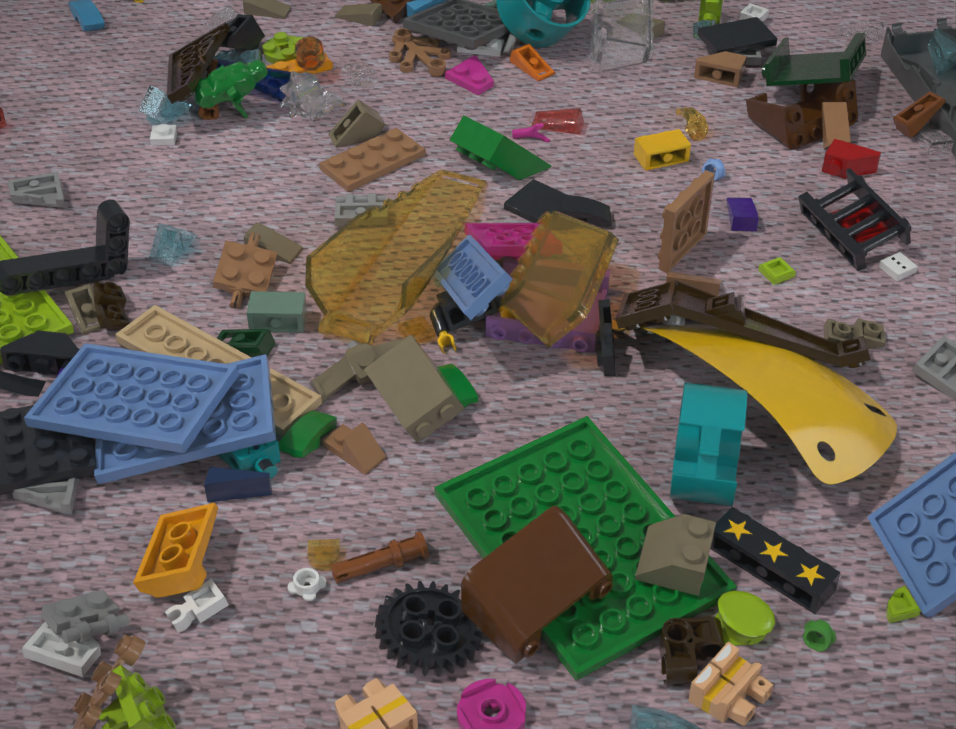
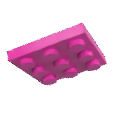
M465 223L464 233L466 236L470 234L494 260L501 259V256H511V258L517 260L527 259V256H536L543 260L552 259V256H561L562 245L539 223Z

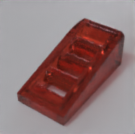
M581 108L537 111L532 126L537 123H543L544 126L540 130L580 135L584 119Z

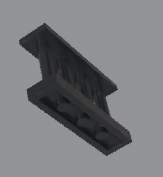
M849 168L846 170L847 185L821 199H814L808 192L798 197L801 213L857 271L867 268L865 259L867 252L897 236L906 246L911 244L910 232L912 228L906 218H901L867 185L863 176L857 175ZM851 193H854L859 198L856 202L834 214L828 213L824 209ZM866 207L874 213L849 228H842L838 224V222ZM881 221L889 228L864 243H857L852 238Z

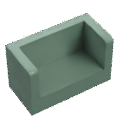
M251 291L247 309L249 329L304 333L307 315L305 292Z

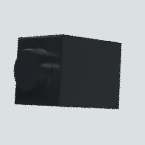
M238 14L229 23L230 31L220 47L254 50L259 46L260 41L265 35L253 15Z

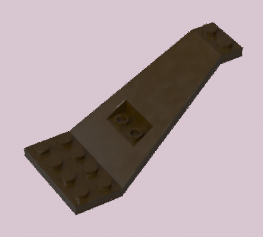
M677 280L624 294L615 318L618 329L626 327L627 330H634L642 327L643 322L654 320V323H660L671 318L670 315L675 314L840 367L857 368L865 365V361L871 360L864 336L836 343L746 308L742 296L736 297L734 292L716 296Z

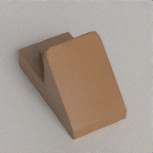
M363 422L354 429H350L342 424L322 440L323 447L365 475L386 459V455Z

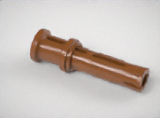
M418 531L415 532L413 537L400 541L393 539L387 543L386 547L332 563L330 568L333 570L331 571L336 584L391 565L400 568L403 567L405 562L420 557L427 559L429 558V552L422 532Z

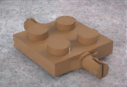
M255 232L250 233L248 244L225 241L213 280V288L225 290L233 294L229 304L231 308H234L236 303V308L240 309L243 297H250L251 291H268L277 259V252L259 248L258 244L261 236L256 233L255 240Z

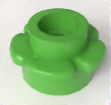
M819 619L815 622L810 620L805 624L803 640L809 648L821 652L826 650L827 647L830 648L831 643H835L836 633L826 621Z

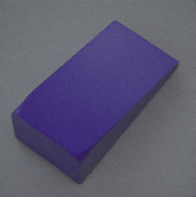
M727 198L731 231H757L759 218L752 198Z

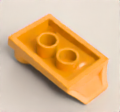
M216 503L160 515L133 581L139 592L149 594L154 598L195 591L203 585L207 572L202 565V561L218 512Z

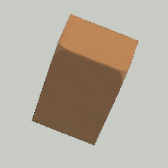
M823 102V148L828 149L834 139L851 143L846 102Z

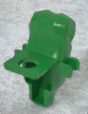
M258 59L248 63L236 62L227 66L222 65L212 71L207 78H201L191 94L194 97V101L202 108H212L218 103L230 101L244 118H248L241 101L244 100V96L255 88V85L267 76L268 70L266 65Z

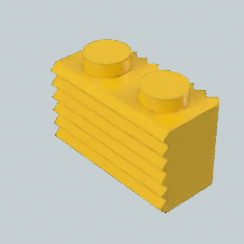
M680 129L635 138L634 156L645 171L689 162L691 143Z

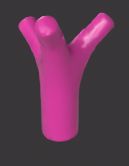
M537 123L528 128L512 130L513 139L531 137L541 139L547 143L550 141V139L538 132L544 126L543 123Z

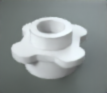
M302 568L294 574L293 582L288 584V592L302 596L305 601H313L316 598V593L326 586V579L319 576L318 572L312 568Z

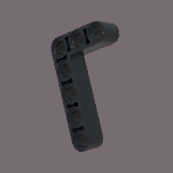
M111 199L103 201L97 209L96 246L0 261V292L4 295H17L114 278V275L124 274L128 265L129 217L117 201Z

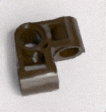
M714 616L672 618L664 623L659 643L662 675L666 674V680H663L664 685L691 684L698 676L696 659L707 660V657L714 658L725 646L721 621Z

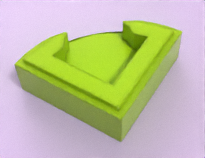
M906 586L895 590L887 603L888 606H886V615L889 623L918 617L921 612Z

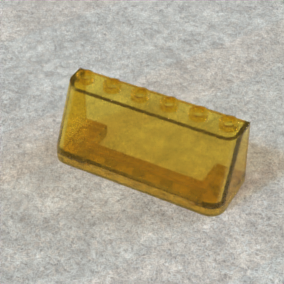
M546 211L538 219L537 223L539 225L531 233L533 238L525 245L524 249L526 251L518 259L519 265L510 275L513 280L509 283L510 286L500 302L548 348L577 327L589 314L619 241L608 230L558 211H553L552 213Z

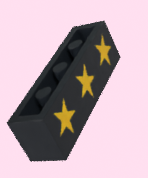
M731 507L716 522L711 550L813 614H816L835 593L841 572L806 552L802 547L796 546L781 537L775 531L753 520L747 514H743Z

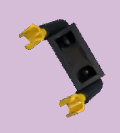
M447 291L436 295L438 303L430 311V320L436 335L440 336L438 338V345L443 354H445L443 347L447 345H452L454 351L457 350L454 337L451 334H447L449 331L452 332L486 318L487 315L491 316L499 312L502 318L517 320L516 310L506 308L507 303L502 296H496L488 303V309L481 316H475L472 320L462 312Z

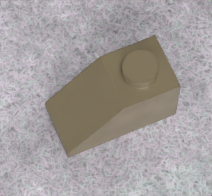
M358 99L328 135L334 146L338 148L368 141L378 135L386 124L378 111Z

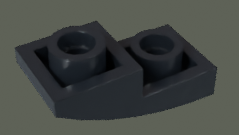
M560 195L561 218H585L586 226H612L610 207L606 204L581 196Z

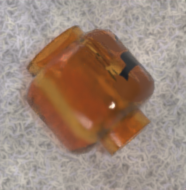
M304 37L298 40L294 49L298 66L308 71L320 68L325 61L323 43L315 37Z

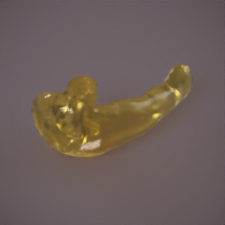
M693 107L676 109V114H683V117L686 119L687 126H685V131L694 141L703 140L708 133V123L704 115Z

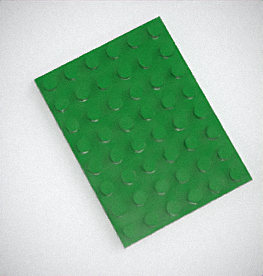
M588 416L434 487L436 498L482 558H485L546 510L553 506H558L570 517L613 574V587L604 598L599 599L597 597L592 600L584 595L541 630V636L575 681L661 635L663 625L667 620L672 618H692L718 604L719 598L724 593L736 591L737 589L734 582L710 555L708 556L699 596L635 580L648 526L676 516Z

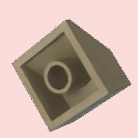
M683 514L649 525L635 580L699 596L716 522Z

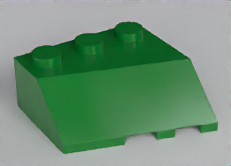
M464 115L449 140L457 145L455 150L494 171L497 167L518 180H522L552 166L506 136Z

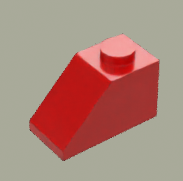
M834 139L825 153L822 172L844 179L847 178L846 170L849 168L861 176L876 173L881 152Z

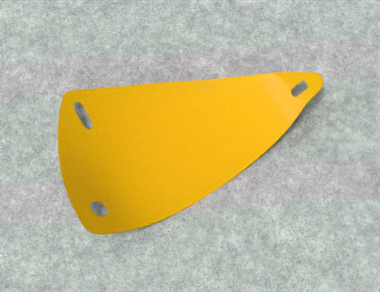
M612 320L614 330H627L626 328L618 329L617 322ZM685 323V325L643 324L640 327L641 329L659 334L689 350L725 374L744 390H747L781 425L812 473L825 484L841 483L863 473L886 452L895 439L897 424L880 404L848 379L811 357L703 323ZM865 404L878 408L885 416L872 412ZM819 442H825L832 447L835 453L833 461H827L820 455L817 448Z

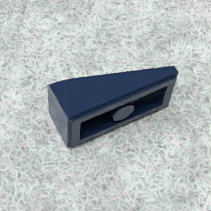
M209 467L204 482L207 502L272 495L270 473Z

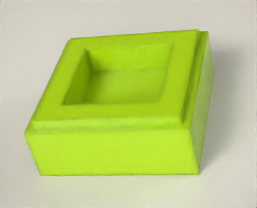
M781 257L762 263L758 268V271L773 285L794 278L796 271Z

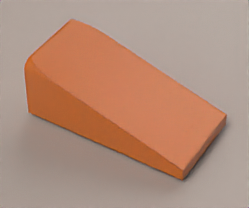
M530 44L512 50L509 61L535 80L541 81L556 74Z

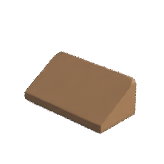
M670 271L667 274L666 283L677 280L719 296L721 279Z

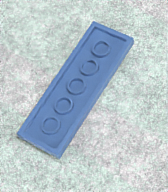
M470 234L432 270L439 282L470 320L475 316H481L488 309V303L496 296L503 295L508 290L509 283L513 280Z

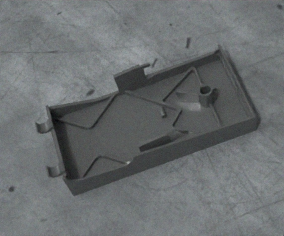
M947 18L937 19L939 30L907 34L906 31L902 30V23L892 24V32L889 27L886 28L881 58L914 102L929 91L946 100L929 120V123L956 158V28L947 25Z

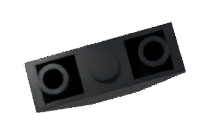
M38 330L2 346L0 354L6 370L13 372H36L41 375H58L60 369H64L79 351V348L66 333Z

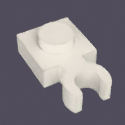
M210 579L203 583L199 589L184 595L183 598L186 601L184 604L174 605L165 613L179 633L186 630L194 619L197 618L202 623L229 604L213 580Z

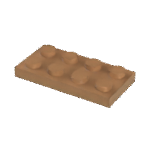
M394 128L320 162L319 168L347 192H350L425 156L426 149L398 128Z

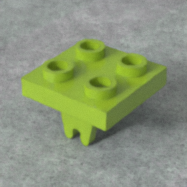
M122 665L112 670V672L122 676L115 690L118 697L101 712L99 720L102 722L108 721L102 726V729H176L174 721L164 709L163 705L166 703V699L157 686H149L139 673H131Z

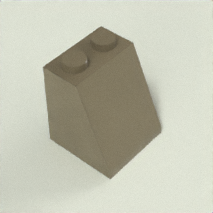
M412 335L364 368L366 374L403 428L416 442L430 436L432 432L465 409L437 365Z

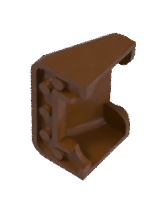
M553 506L475 564L465 574L461 582L462 612L517 664L524 657L529 658L538 651L541 645L539 642L541 630L584 595L592 600L597 597L599 599L604 598L613 587V574L570 517L558 506Z

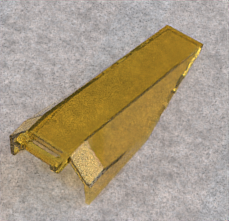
M441 169L412 185L409 192L401 191L396 199L388 198L384 200L383 206L380 208L373 206L355 216L306 257L305 287L324 315L319 323L318 332L324 335L331 333L358 341L360 344L367 343L372 346L378 335L403 317L417 303L486 185V180ZM443 176H447V177H451V178H455V179L467 181V182H470V183L478 184V187H477V186H473V185H469V184H465V183H461V182H457V181H453V180H450V179L442 178V177H443Z

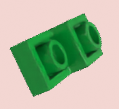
M454 364L438 366L464 408L468 404L479 402L475 389L467 377Z
M314 410L310 411L286 432L278 444L279 450L289 453L290 456L295 458L306 457L307 454L320 447V437L337 428V417Z

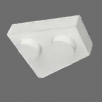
M46 622L42 624L22 647L24 658L81 677L86 674L101 655L100 644L93 637L87 642L77 643L74 641L66 644L63 642L62 634L55 635Z

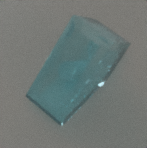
M150 85L139 111L146 114V120L159 125L160 121L169 124L194 108V105L185 101L181 103L177 101L171 104L166 92Z

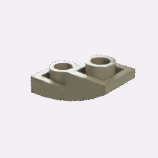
M858 318L854 325H849L845 322L827 319L823 326L824 338L836 343L864 336L868 349L882 348L886 344L884 325L874 321Z

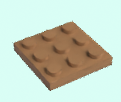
M705 170L698 178H694L690 186L684 191L682 190L671 204L669 203L665 206L662 213L664 225L660 233L662 243L658 253V259L660 260L659 270L668 273L707 234L715 173Z

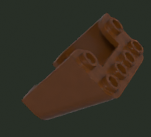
M852 79L851 82L814 84V88L810 93L807 92L808 84H800L801 101L786 106L768 103L767 93H762L746 100L748 117L782 144L794 150L823 138V102H846L849 127L857 122L856 82Z

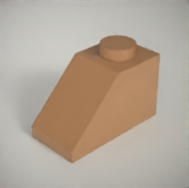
M724 51L699 57L696 59L694 78L738 88L745 73L747 56Z

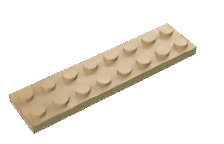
M156 305L115 334L117 343L129 350L223 364L251 358ZM270 368L275 431L283 437L300 418L310 411L317 409L322 404L321 395Z

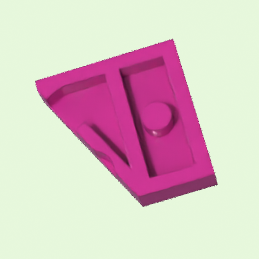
M475 55L445 72V79L476 95H480L494 86V80Z

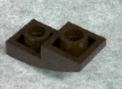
M95 282L93 286L94 304L100 328L122 330L130 322L124 311L127 299L121 286L113 282Z

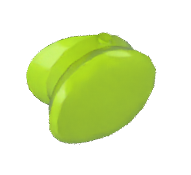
M729 591L721 595L718 600L719 612L715 617L721 621L726 644L730 642L735 646H752L762 641L766 634L772 631L775 625L774 613L770 606L760 597L744 591Z

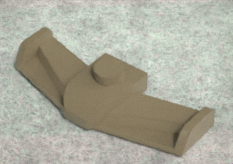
M404 339L372 346L362 343L347 349L345 357L317 378L311 380L310 385L315 393L321 395L322 403H324L326 399L354 378L357 379L360 385L369 382L371 379L366 374L364 368Z

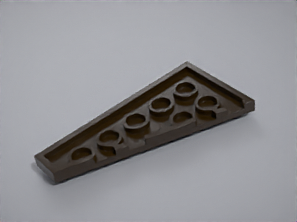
M226 22L169 55L167 98L171 104L177 101L181 103L191 96L190 93L195 89L230 31V27Z

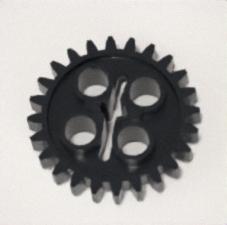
M418 581L416 589H413L408 583L405 584L404 592L395 588L393 597L386 595L384 605H379L378 615H376L375 639H380V650L388 649L386 658L398 657L397 667H401L406 663L409 664V673H413L417 667L422 668L423 676H427L429 669H434L435 674L439 677L441 676L442 668H446L451 674L454 673L455 665L465 668L467 659L473 661L475 652L479 651L483 632L462 612L461 600L459 599L460 590L449 593L447 584L441 590L436 589L435 581L431 582L429 588H425L421 581Z

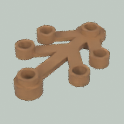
M406 28L395 30L392 36L395 46L389 52V61L400 62L402 60L401 52L406 47L408 52L404 61L400 62L401 72H412L415 57H417L428 67V72L432 76L440 77L445 74V60L451 58V50L449 48H439V39L414 37L411 30ZM428 55H436L438 58L432 59Z
M125 634L114 650V653L119 656L115 664L111 666L104 661L99 663L91 680L97 682L93 695L82 692L73 707V711L79 714L73 729H90L95 725L102 712L100 706L115 692L122 676L112 672V670L123 665V663L132 666L141 655L146 641L135 635L129 637Z

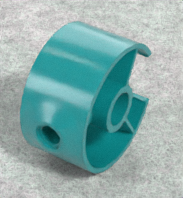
M496 0L499 16L506 28L520 41L535 47H548L561 41L585 18L591 0ZM554 10H565L566 24L551 22Z
M684 382L670 499L728 507L733 506L737 487L736 472L742 431L745 430L747 390Z

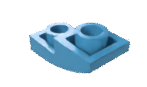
M91 0L68 1L75 21H79L83 31L104 28L105 22Z

